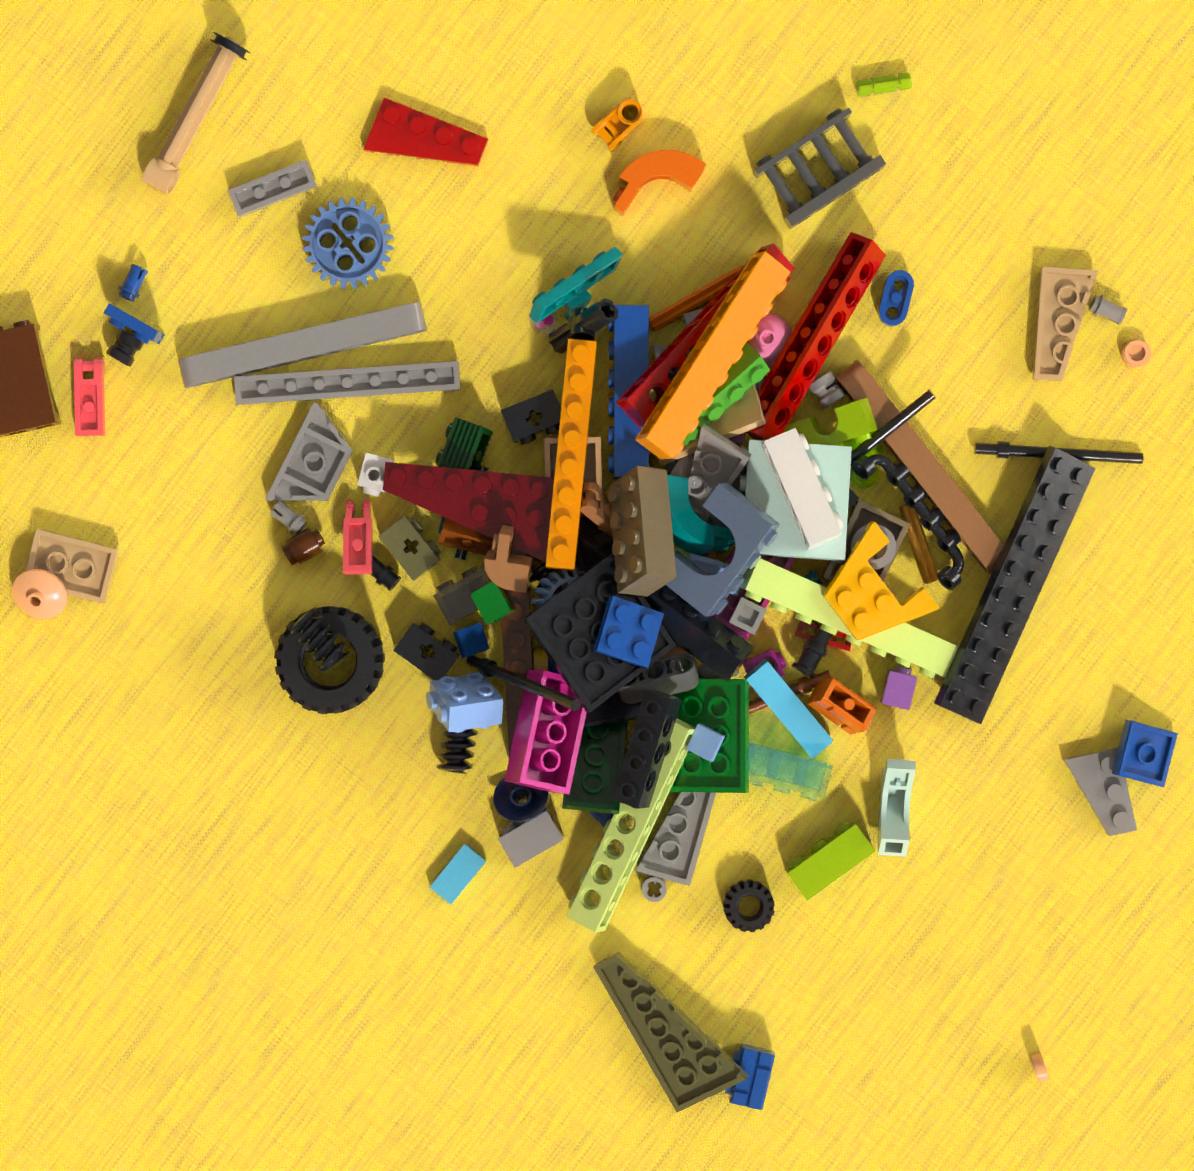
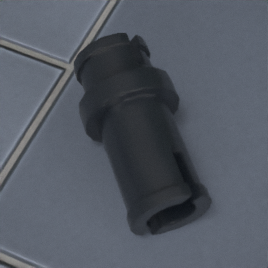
M372 555V574L370 575L376 579V583L379 586L384 585L391 591L398 584L401 577L393 572V567L384 565Z

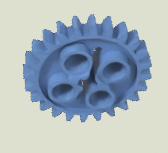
M354 197L351 198L349 205H346L343 198L339 199V206H335L330 200V209L328 211L320 206L321 216H310L315 222L314 226L305 225V228L311 232V235L303 236L302 239L309 242L310 245L302 249L304 252L312 254L306 259V262L316 263L311 270L313 273L322 270L321 281L331 277L330 285L332 287L340 281L341 288L344 290L348 282H351L352 287L357 289L358 281L360 280L365 286H368L367 277L371 276L374 280H378L375 271L378 269L385 272L386 270L382 262H391V258L385 255L386 252L394 251V247L387 244L388 241L394 239V236L385 234L391 226L390 224L381 225L385 216L380 214L375 217L374 215L377 210L375 206L366 210L367 202L365 200L359 206H356ZM349 217H354L358 220L357 227L352 231L345 230L343 227L344 221ZM333 224H337L349 240L355 239L352 244L364 258L365 262L363 264L357 260L349 248L345 247L342 249L345 244L332 228ZM329 234L336 237L334 246L331 248L322 247V238ZM366 239L375 241V248L370 253L361 251V244ZM345 256L353 259V266L349 270H341L339 268V261Z

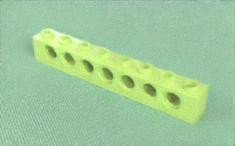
M678 718L676 719L669 741V750L665 755L650 807L637 809L620 803L619 814H614L613 818L606 822L603 829L605 835L601 843L597 844L592 852L591 857L593 861L581 876L580 883L582 885L578 893L574 894L569 902L568 908H570L567 917L595 933L606 930L688 753L686 748L695 731V727ZM628 815H631L634 819L632 829L626 824ZM617 840L622 844V852L620 854L615 851L614 847ZM605 865L611 871L609 879H606L603 875ZM593 891H596L599 895L597 904L591 898Z

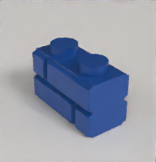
M741 1044L740 1051L734 1050L732 1059L749 1077L745 1081L725 1090V1094H729L730 1103L763 1110L775 1058L774 1051L747 1044Z

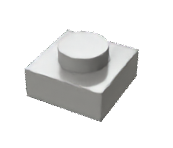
M741 597L729 623L755 635L767 609Z

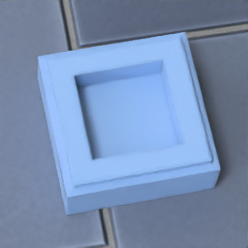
M697 724L686 749L713 762L725 736L703 724Z

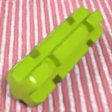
M908 72L900 73L898 77H895L893 74L871 78L872 81L862 79L856 82V90L859 97L870 96L871 92L877 95L895 92L896 88H900L901 91L912 87L911 76Z

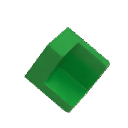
M493 582L471 594L486 624H493L516 610L507 591Z

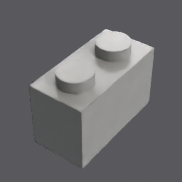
M548 808L530 821L522 822L519 825L516 822L508 824L501 829L503 834L498 837L514 868L564 840V836Z

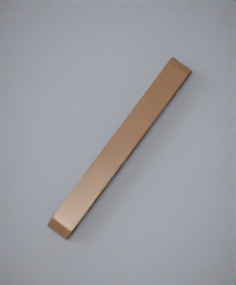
M855 360L835 376V380L852 402L868 398L878 430L900 413L858 360ZM904 423L884 439L883 442L896 459L909 469L910 476L914 482L926 491L927 498L932 505L942 512L947 524L959 534L961 542L980 566L989 574L994 570L1004 547L1003 543L909 423Z

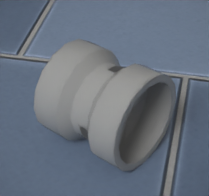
M831 371L814 381L809 388L811 393L816 394L819 398L818 404L822 410L846 395L842 387L836 385L835 376Z

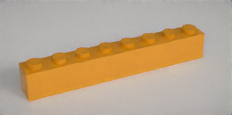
M766 251L751 256L636 436L635 440L659 459H671L680 454L684 447V439L699 424L698 417L702 411L712 404L714 400L712 395L717 387L722 386L727 380L729 368L741 358L743 346L754 337L758 330L757 324L772 309L773 305L771 302L774 297L780 294L786 287V278L790 271Z
M568 339L546 569L575 571L597 341Z

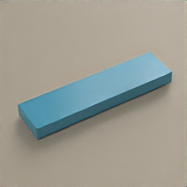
M766 659L744 676L812 759L833 742L829 734Z

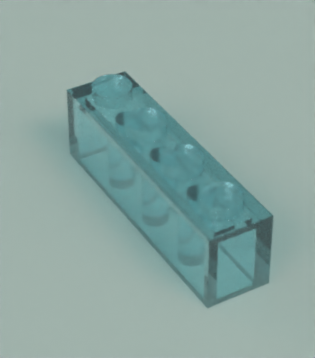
M749 742V784L762 787L763 782L774 785L773 790L789 794L790 790L801 792L800 797L812 801H817V797L825 798L833 768L831 763Z

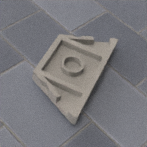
M313 402L265 499L270 501L329 500L353 450L319 404Z

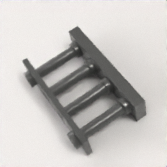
M838 108L826 117L828 122L772 158L770 155H767L756 163L758 168L753 173L756 179L765 173L788 207L787 212L789 215L784 221L790 230L882 170L886 165L881 155L874 159L871 155H867L845 120L852 113L850 108L843 112ZM834 127L837 128L859 162L857 164L859 169L852 174L848 170L844 171L822 138L823 134ZM811 142L835 176L834 182L836 184L829 189H826L825 186H820L798 152ZM787 158L790 159L812 193L810 195L812 200L805 205L797 202L775 169L776 165Z

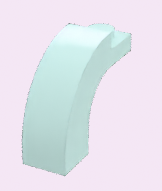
M887 759L886 767H883L878 813V855L903 857L907 855L910 841V797L916 771L915 761Z

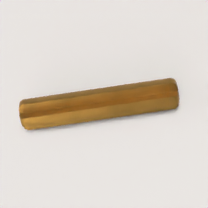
M907 504L901 505L899 510L902 520L910 523L907 535L923 583L935 582L938 580V572L919 515L914 508L909 507Z

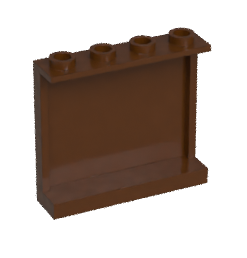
M30 320L13 323L14 328L3 330V327L0 326V438L61 424L59 413L55 412L37 333L40 327L34 323L31 324Z

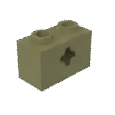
M403 516L378 537L410 578L415 581L441 561L438 557L441 551L432 539L427 542L420 534L424 529L414 517L409 520L407 516ZM407 540L412 542L418 541L419 544L416 546L418 552L416 554L411 551L406 552L405 549L408 547Z

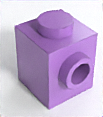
M895 666V670H887L880 699L882 704L910 710L917 677L911 675L912 669Z

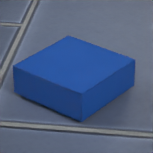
M481 623L453 632L462 658L490 649Z

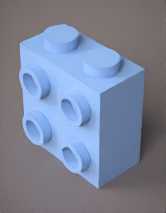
M472 672L465 676H445L439 680L430 681V692L426 694L427 706L433 710L438 721L442 722L448 732L459 733L466 729L489 728L492 725L502 724L503 698L485 675Z

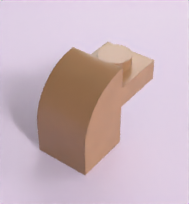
M503 525L500 533L494 534L492 550H488L484 558L486 573L497 586L506 590L526 593L530 584L533 557L511 554L514 527Z

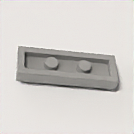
M305 159L229 189L228 192L236 213L240 218L317 187L308 161Z

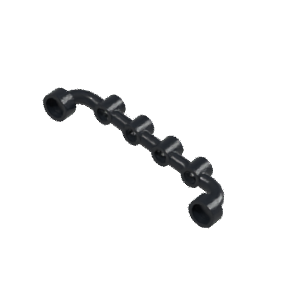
M874 454L869 457L860 455L852 462L854 472L860 478L867 480L876 472L875 465L881 466L887 473L888 481L892 485L897 486L904 495V502L909 507L914 508L919 514L921 524L927 530L932 531L938 539V546L951 556L953 566H945L937 573V578L943 587L953 590L961 583L960 574L964 568V557L957 547V544L961 542L959 534L953 529H949L946 532L940 525V522L944 520L942 512L936 507H932L930 510L923 502L927 498L926 491L919 485L911 487L906 480L910 476V471L904 464L898 463L895 466L888 457L881 454Z

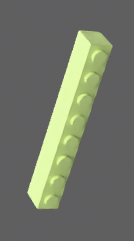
M760 559L751 570L748 568L744 573L743 578L745 580L740 588L747 590L745 593L746 597L758 602L765 598L772 602L771 608L783 613L790 609L797 613L796 619L811 624L812 620H815L822 624L821 630L836 635L837 631L846 634V641L861 646L862 642L871 645L869 651L883 657L887 653L896 656L894 662L910 668L911 664L921 667L919 673L934 679L936 674L946 677L959 647L907 623L858 641L823 598L822 594L826 587L763 559Z

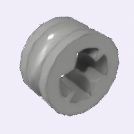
M655 876L647 877L641 886L644 898L651 902L662 900L667 892L665 881ZM654 881V884H656V882H659L661 884L659 887L660 894L654 896V893L652 896L647 893L649 890L648 883Z

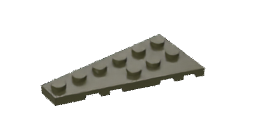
M620 952L593 966L676 1112L682 1111L745 1081L749 1077L733 1059Z

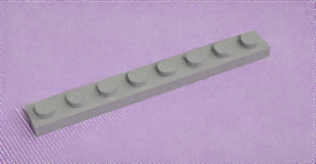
M459 361L234 377L236 405L461 390Z

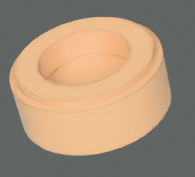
M1141 339L1128 341L1121 350L1123 362L1132 368L1145 365L1151 356L1149 345Z
M1041 1053L1031 1055V1062L1038 1082L1050 1080Z

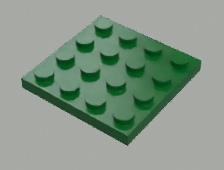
M699 679V683L694 689L672 694V696L682 699L677 715L678 719L695 728L697 724H703L725 737L713 762L688 751L670 792L749 793V683L747 679H730L728 682L724 679Z

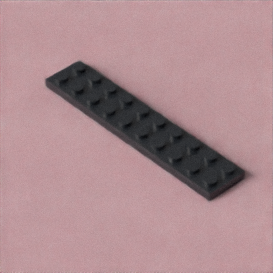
M1048 447L934 704L982 724L1096 468L1056 447Z

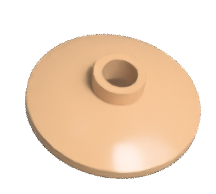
M26 570L17 576L12 586V596L16 605L24 613L37 619L54 618L64 610L67 604L68 595L64 584L57 576L46 570Z

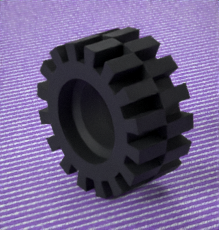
M747 879V881H739L736 885L733 884L730 890L726 892L725 900L723 901L727 920L734 928H738L742 932L750 931L752 933L758 929L762 930L766 924L770 923L771 917L775 912V904L770 891L758 881L755 882ZM747 895L756 897L760 902L759 911L750 917L742 915L738 910L740 899Z

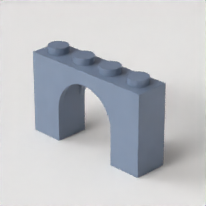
M719 483L703 504V507L731 530L735 539V554L732 562L722 572L712 574L699 568L679 551H674L677 577L666 584L705 617L714 614L718 615L723 611L728 603L725 599L731 591H737L743 584L745 579L742 576L748 568L751 570L761 559L760 551L765 545L768 547L778 535L776 530L780 525L728 483Z

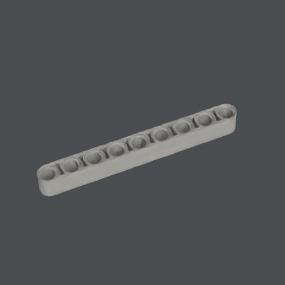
M416 302L179 359L178 363L184 388H189L421 333L427 330L421 302Z

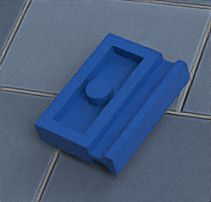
M110 303L104 311V314L110 316L109 323L121 330L125 326L135 331L133 337L145 344H148L150 340L160 344L165 336Z

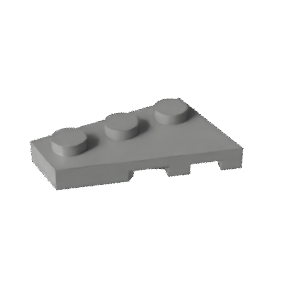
M703 423L688 479V496L693 511L701 520L706 522L712 513L705 509L703 504L719 483L732 485L750 459L751 454Z

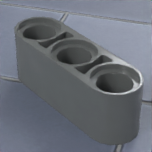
M686 653L658 659L618 690L620 699L624 703L634 704L642 702L645 690H658L672 695L694 689L699 683L695 660Z

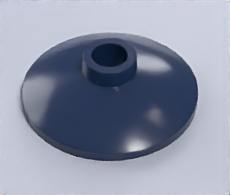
M505 777L498 783L493 796L494 806L499 815L508 821L517 823L530 821L540 815L547 806L549 800L548 791L504 781ZM524 798L528 799V800H527L526 802H524V803H519V801H520L521 799H524Z

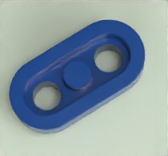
M894 271L885 281L878 308V317L886 326H897L907 316L914 288V280L906 271ZM897 280L903 282V290H896L894 282ZM888 308L896 309V317L891 318L887 315Z

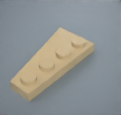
M1044 266L1040 268L1032 380H1063L1098 270Z

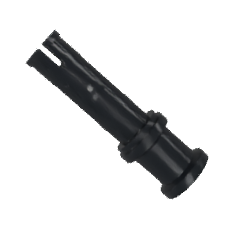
M821 623L811 640L804 642V650L798 661L792 664L793 668L811 678L815 677L814 671L821 658L827 655L825 648L833 635L821 630Z

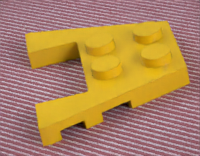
M874 521L867 525L862 538L852 548L849 558L844 565H841L822 594L848 631L858 641L939 609V606L923 587H920L899 604L869 564L868 560L890 542Z

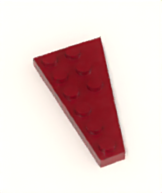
M385 462L384 491L492 539L495 533H500L503 525L513 526L512 548L546 562L554 486L553 477Z

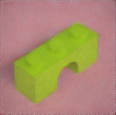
M868 398L835 408L838 425L831 434L824 432L820 428L816 416L789 424L784 432L796 428L798 434H804L808 444L845 446L844 442L854 439L855 443L871 439L870 433L877 431L878 427Z

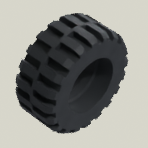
M325 606L315 610L313 618L321 615L324 617L320 626L330 624L331 627L327 633H337L347 639L356 653V667L351 677L340 685L324 686L315 682L306 672L304 654L305 648L309 643L299 645L297 641L301 633L294 636L290 634L294 627L293 624L308 611L298 615L294 621H291L286 626L285 632L280 635L278 649L275 650L274 659L277 661V666L275 667L276 675H279L281 680L279 684L283 690L288 692L289 698L294 703L298 702L301 704L302 708L308 711H316L319 714L342 713L367 700L377 688L384 672L385 653L382 650L383 643L375 632L374 626L364 619L365 617L344 607Z

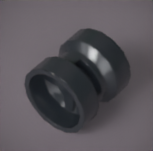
M119 329L116 334L117 340L115 344L109 346L106 354L131 367L135 360L134 355L136 351L141 350L144 342Z

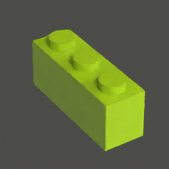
M847 821L833 830L834 836L827 841L824 838L818 840L810 847L812 851L805 857L800 854L788 863L789 868L785 871L807 901L875 852L872 845L854 822L850 824Z

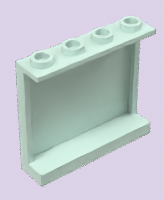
M749 440L747 448L742 447L751 456L745 464L746 476H740L739 492H743L747 499L780 524L776 530L778 533L776 539L768 547L765 545L759 555L831 560V563H843L846 552L852 447L808 444L809 449L806 450L810 461L813 459L816 461L821 474L817 476L821 487L826 486L832 498L829 505L833 513L838 512L844 527L840 529L842 532L840 537L807 550L762 447L764 441Z

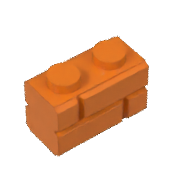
M833 677L820 680L807 701L810 707L837 726L841 725V728L850 735L864 732L876 712V707Z

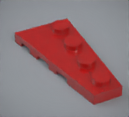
M384 98L363 150L365 152H379L388 155L416 157L417 159H431L479 167L489 140Z

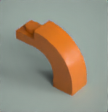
M659 150L640 156L630 163L619 176V181L627 186L625 189L620 187L613 197L612 201L616 203L614 211L624 216L639 190L645 184L658 179L673 181L691 192L705 170L706 164L690 154L676 150Z

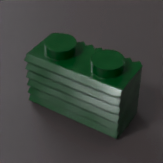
M455 417L453 423H450L446 429L445 435L447 440L445 446L436 456L437 467L479 470L493 431Z

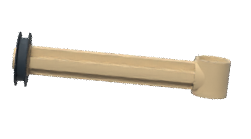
M213 32L217 36L215 40H210L217 44V48L159 157H153L143 173L142 182L166 195L175 187L180 176L178 167L237 57L247 61L244 56L246 52L250 54L248 50L240 46L239 42L228 36L223 37Z

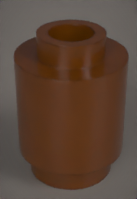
M308 527L287 539L286 544L281 546L293 566L296 563L302 564L323 552L322 545L325 544V541L317 529L312 531Z

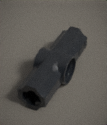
M607 298L598 301L589 308H576L572 311L570 321L549 334V343L555 352L563 354L567 351L568 339L595 341V333L618 318V309L614 306L613 301Z

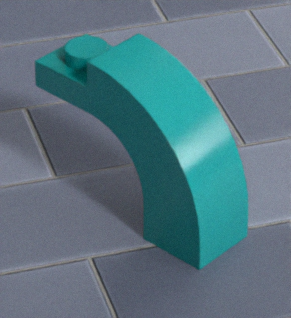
M667 475L673 542L685 551L700 556L710 549L724 551L733 545L735 539L729 528L708 524L701 520L693 511L688 496V478Z

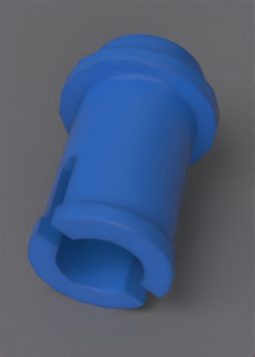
M131 264L123 285L118 287L120 290L118 295L134 302L135 298L140 296L138 291L148 271L142 270V267Z

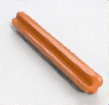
M743 265L738 266L649 317L651 329L654 332L681 318L683 314L689 313L712 300Z

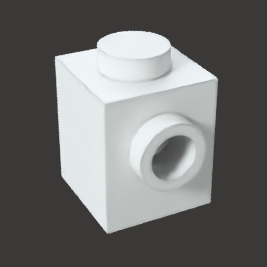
M366 453L357 483L358 486L364 487L362 493L379 497L380 492L387 493L383 490L385 462L395 463V461Z

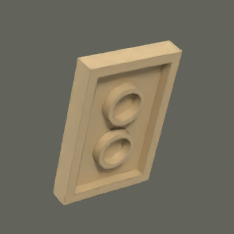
M36 529L26 570L42 569L49 571L62 581L67 595L106 604L120 550Z

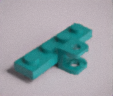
M616 247L606 253L602 251L590 264L579 266L572 276L567 279L561 278L547 293L545 291L540 292L532 301L533 307L529 317L537 324L564 306L567 309L565 318L570 321L574 309L587 308L592 295L587 289L616 271L623 254Z

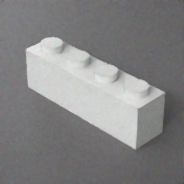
M796 428L765 440L762 447L807 550L840 537L842 533L840 529L844 527L838 512H832L829 502L832 501L831 495L826 486L821 487L817 477L821 475L816 461L814 459L810 461L806 453L809 446L804 434H798Z

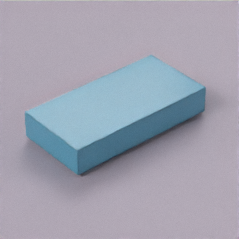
M464 843L429 888L452 905L487 860Z

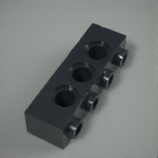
M645 690L612 800L637 809L650 807L682 702L681 698L658 690Z

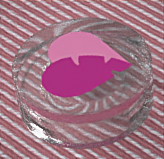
M553 312L537 324L530 318L531 327L538 334H550L558 325V316L556 312Z

